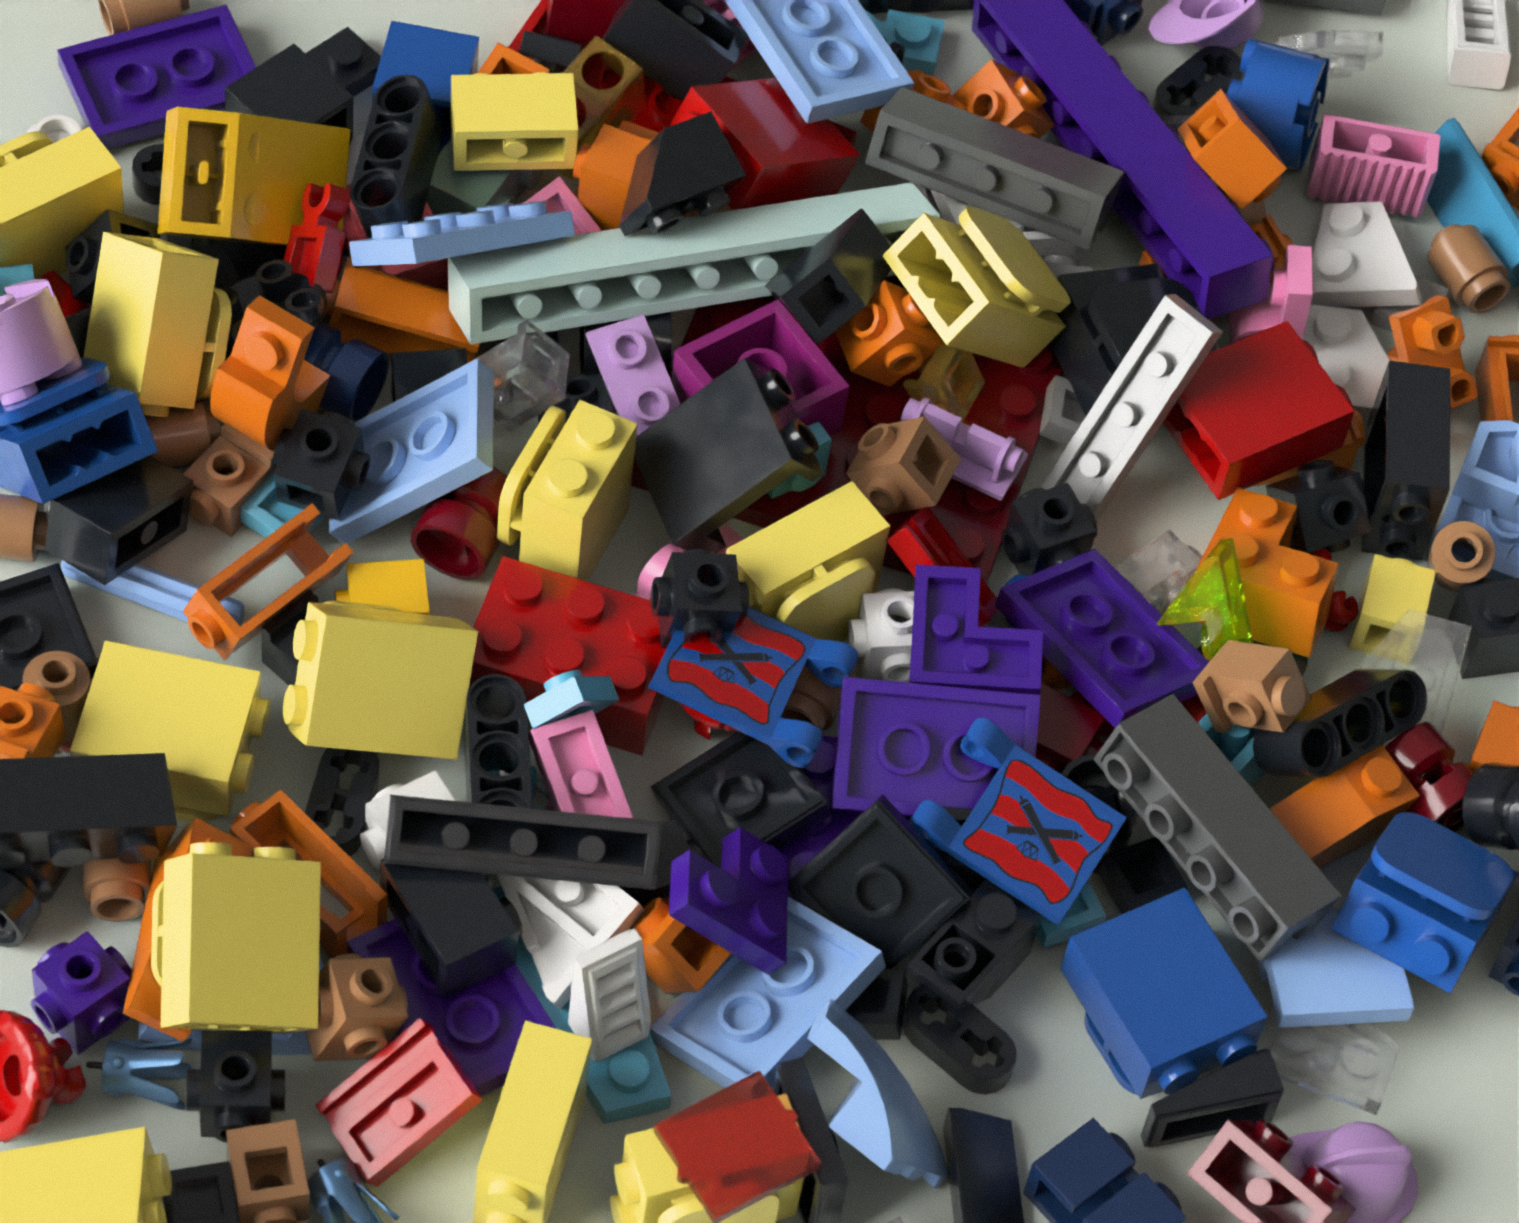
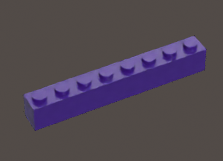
M974 0L971 30L996 62L1029 77L1042 90L1047 99L1042 106L1055 124L1051 131L1062 145L1069 151L1124 171L1113 209L1168 278L1181 283L1189 290L1202 315L1209 320L1266 300L1270 273L1274 269V257L1269 244L1263 238H1258L1242 218L1237 205L1232 200L1226 199L1212 182L1210 176L1181 144L1176 131L1172 127L1165 125L1152 109L1147 96L1142 91H1138L1124 75L1116 58L1108 55L1093 37L1088 24L1085 21H1080L1064 0Z

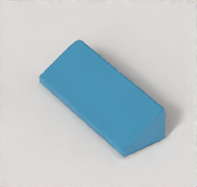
M1455 118L1448 119L1435 132L1440 134L1438 168L1427 202L1443 228L1453 224L1461 226L1475 225L1507 268L1508 275L1506 279L1511 285L1510 289L1519 287V217L1460 123Z

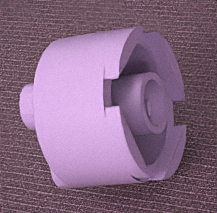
M34 279L4 287L6 295L0 296V401L2 405L14 404L35 395L38 392L35 382L46 376L48 379L63 377L83 366L57 297L47 279Z

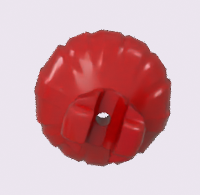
M0 1010V1142L10 1143L27 1134H31L40 1126L48 1114L51 1101L57 1105L74 1103L85 1091L86 1080L80 1065L70 1069L63 1067L73 1054L70 1047L71 1044L63 1037H58L47 1042V1038L41 1028L30 1018L15 1011Z

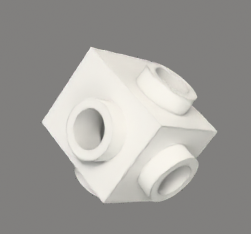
M889 588L877 593H864L862 595L858 619H850L848 622V645L855 648L858 652L861 678L909 683L914 591Z

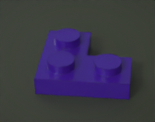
M916 565L909 683L1040 695L1043 630L978 626L981 568Z
M742 827L722 838L721 868L692 850H688L671 861L669 916L768 975L787 963L789 857Z

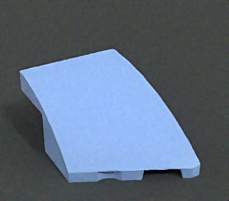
M1511 420L1480 421L1434 536L1435 539L1441 529L1457 521H1469L1483 527L1490 534L1495 545V560L1487 578L1497 581L1519 578V423L1512 422ZM1432 544L1430 546L1427 556H1429ZM1452 547V555L1459 562H1469L1475 558L1474 553L1466 547Z
M1335 907L1331 908L1313 931L1298 940H1295L1291 935L1277 953L1262 962L1257 959L1261 981H1269L1278 1028L1409 1021L1414 1010V1004L1404 968L1331 930L1340 912V909Z
M830 999L814 1019L808 1039L856 1078L851 1083L849 1094L831 1115L828 1127L882 1170L895 1175L900 1174L913 1181H917L921 1176L930 1185L938 1189L949 1173L941 1146L926 1112L908 1081L885 1050L859 1022L834 1000Z

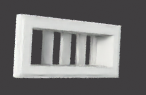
M1448 0V82L1453 86L1493 90L1504 88L1512 56L1507 0ZM1464 11H1467V12H1477V13H1487V14L1466 13V12H1464Z
M629 929L576 955L574 958L568 1024L574 1034L592 1038L590 1058L594 1061H601L647 1038L650 1033L651 1014L643 943L636 929Z

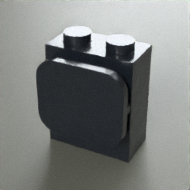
M1158 264L1061 274L1057 280L1069 295L1070 304L1061 313L1056 312L1066 327L1050 342V346L1066 378L1069 380L1085 416H1087L1165 295L1176 294L1200 314L1202 313L1189 290L1173 279L1164 278ZM1217 343L1214 344L1210 352L1218 349Z

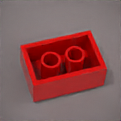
M502 556L473 626L478 631L469 688L474 681L482 676L491 674L506 675L520 684L524 690L527 703L546 692L544 688L546 681L568 671L580 670L583 676H610L619 701L595 713L604 741L608 746L643 756L665 695L648 688L667 649L660 646L658 616H653L651 601Z

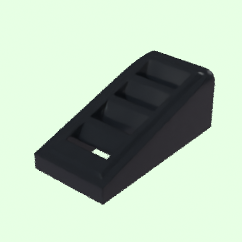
M1264 1048L1253 1052L1152 1103L1140 1135L1144 1147L1149 1146V1148L1215 1135L1227 1120H1254L1257 1123L1263 1118L1271 1122L1284 1092V1087L1270 1050Z

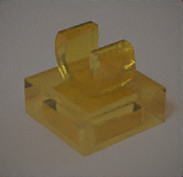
M941 340L943 345L937 347L933 355L923 360L922 365L919 367L922 373L918 380L906 379L903 385L909 398L920 402L924 397L931 399L932 405L961 417V422H963L984 386L985 380L971 352L948 346Z

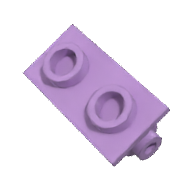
M644 314L586 332V338L618 416L638 424L637 436L680 405Z
M924 397L920 402L910 398L903 410L901 421L923 416L928 419L961 457V461L952 479L1002 501L1028 458L1029 453L1015 446V438L1009 436L1006 439L974 423L972 426L966 425L961 422V417L932 405L931 399Z

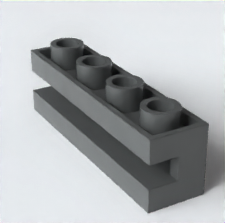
M901 87L880 110L865 160V164L1087 250L1095 242L1097 233H1101L1108 223L1124 174L1122 170Z
M1174 694L1118 723L1093 759L1105 773L1108 781L1121 792L1144 820L1149 831L1162 842L1186 871L1191 882L1204 893L1223 916L1237 938L1246 944L1260 962L1277 953L1291 935L1295 940H1298L1313 931L1342 896Z

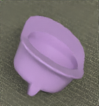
M1171 0L1151 18L1148 29L1152 37L1162 43L1185 44L1194 42L1199 50L1208 46H1221L1231 50L1243 45L1249 38L1257 34L1262 25L1264 9L1262 0Z
M1356 1121L1341 1125L1332 1130L1302 1133L1290 1137L1294 1144L1289 1151L1308 1168L1312 1163L1319 1164L1344 1184L1346 1189L1341 1196L1356 1208L1346 1223H1398L1412 1210L1418 1195V1178L1411 1161L1409 1146H1402L1400 1141L1387 1129L1375 1123Z

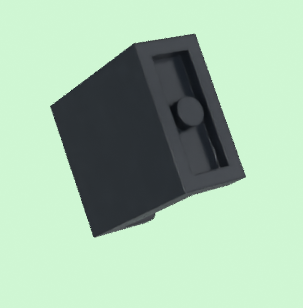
M743 358L636 437L634 458L673 545L684 550L706 549L716 554L726 547L719 527L794 474H798L812 482L823 475L822 468L815 455V452L819 450L818 442L807 425L798 419L791 404L795 400V393L788 380L778 370L774 368L767 370L747 358Z

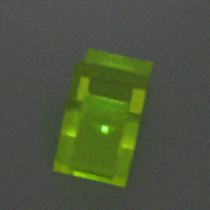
M1233 538L1221 539L1157 622L1158 626L1205 621L1206 624H1203L1201 628V647L1204 657L1209 662L1228 640L1253 643Z

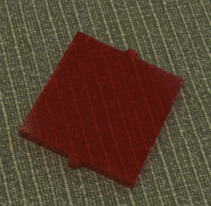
M760 1070L655 1124L653 1129L656 1137L678 1169L677 1181L680 1184L689 1185L713 1223H718L820 1169L821 1166L820 1159L796 1125L797 1113L794 1110L785 1109Z

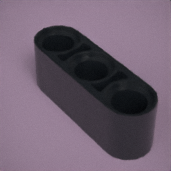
M400 75L385 81L378 88L373 99L350 188L351 201L367 238H372L371 226L400 221L412 223L422 220L443 132L427 86L417 76Z
M1354 670L1310 694L1312 699L1284 733L1257 729L1253 741L1254 758L1258 767L1263 772L1273 776L1316 778L1328 776L1414 727L1422 719L1426 711L1427 691L1425 684L1416 672L1410 670Z
M491 674L482 676L474 681L468 689L464 722L467 802L533 809L527 712L523 705L526 703V696L520 684L506 675ZM497 714L505 718L491 719L484 715ZM500 770L508 773V775L495 776L487 773V771Z

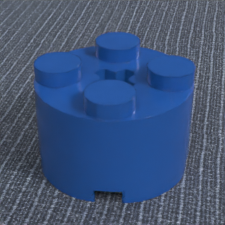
M1249 38L1246 42L1240 64V72L1245 73L1243 81L1232 79L1227 95L1269 139L1286 168L1301 170L1306 163L1317 131L1318 122H1315L1319 103L1324 104L1330 73V59L1319 57L1317 54Z

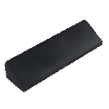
M390 794L384 863L656 890L663 822Z
M948 1108L943 1125L954 1223H1024L1011 1120L964 1108Z

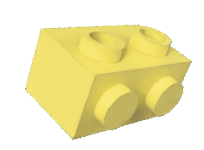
M538 72L534 74L476 73L472 75H451L450 123L454 171L573 169L578 141L574 74Z

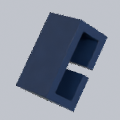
M1094 1117L1032 1163L1023 1194L1050 1223H1185L1187 1218L1183 1214L1175 1194L1163 1183H1154L1145 1172L1139 1175L1133 1168L1135 1157L1129 1145L1116 1133H1108Z

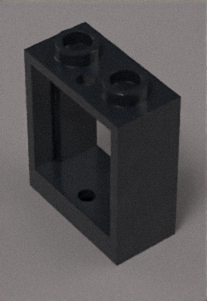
M1397 361L1388 362L1365 427L1363 481L1366 483L1371 496V509L1368 511L1372 532L1362 535L1361 552L1381 554L1389 558L1422 560L1450 490V368Z

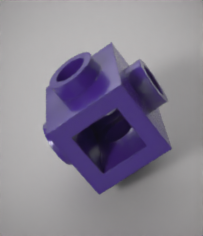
M86 931L70 943L61 942L50 948L40 958L37 966L32 969L35 998L31 1000L32 1009L39 1021L50 1033H58L71 1044L72 1050L79 1055L100 1039L116 1031L131 1018L123 1014L132 970L117 949L112 946L103 949L94 937Z

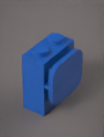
M80 358L83 366L77 371L55 379H48L46 376L36 381L38 392L35 395L10 405H2L0 401V487L44 504L158 452L136 393L106 383L112 377L107 363L90 358Z
M1401 811L1392 818L1377 840L1371 852V857L1356 877L1331 930L1451 993L1494 923L1519 872L1511 869L1509 864L1495 853L1422 815Z
M1182 888L1069 938L1060 970L1086 1010L1085 1028L1118 1083L1127 1091L1138 1095L1140 1100L1162 1091L1165 1094H1172L1192 1084L1200 1074L1220 1065L1225 1067L1256 1052L1258 1048L1257 1043L1268 1016L1186 888Z

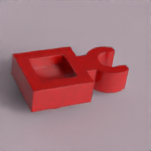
M308 183L302 197L303 223L302 225H292L284 261L291 264L294 273L308 277L310 286H314L316 283L323 288L324 292L333 293L336 278L339 276L343 266L342 251L347 233L337 228L339 221L344 217L348 209L350 190L330 183H326L325 187Z

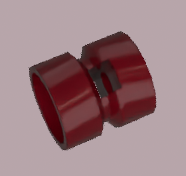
M493 466L492 471L431 501L424 509L411 532L410 542L416 554L436 571L452 578L463 580L479 578L485 572L499 547V541L497 540L499 500L508 476Z
M1430 722L1416 724L1387 744L1384 748L1420 795L1406 812L1422 815L1453 832H1457L1465 826L1463 820V798L1467 784L1474 771L1467 763H1453L1455 749L1434 724Z

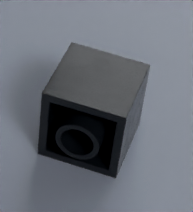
M294 43L225 87L226 112L351 129L350 142L353 139L354 96Z

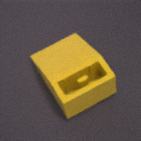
M175 107L167 110L157 234L287 246L292 225H302L303 223L302 197L308 183L325 187L326 183H330L346 189L351 129L236 112ZM344 217L338 223V230L343 231Z

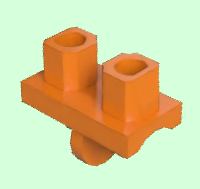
M1436 295L1418 307L1389 316L1395 347L1388 352L1390 361L1450 368V409L1476 399L1478 392L1474 375L1465 371L1460 351L1462 342L1465 339L1461 318L1452 316L1448 297Z

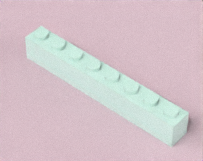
M910 182L712 213L704 217H686L677 225L656 235H652L649 228L624 236L622 230L616 228L448 258L449 310L469 343L477 344L630 319L643 314L649 316L772 296L765 285L860 208L867 213L891 246L923 213L940 218V214L914 183ZM891 270L887 277L894 276L896 274L893 270Z

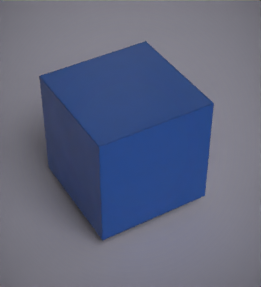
M391 20L372 87V103L378 88L385 81L395 76L413 75L422 79L427 86L442 125L443 135L438 151L439 154L451 139V75H472L478 73L479 37Z

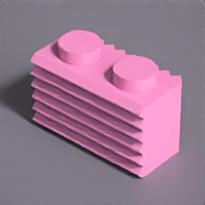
M1323 113L1311 153L1306 195L1311 200L1318 197L1322 202L1327 200L1332 203L1382 202L1386 212L1392 215L1401 213L1404 217L1411 214L1416 219L1423 214L1437 173L1440 134Z

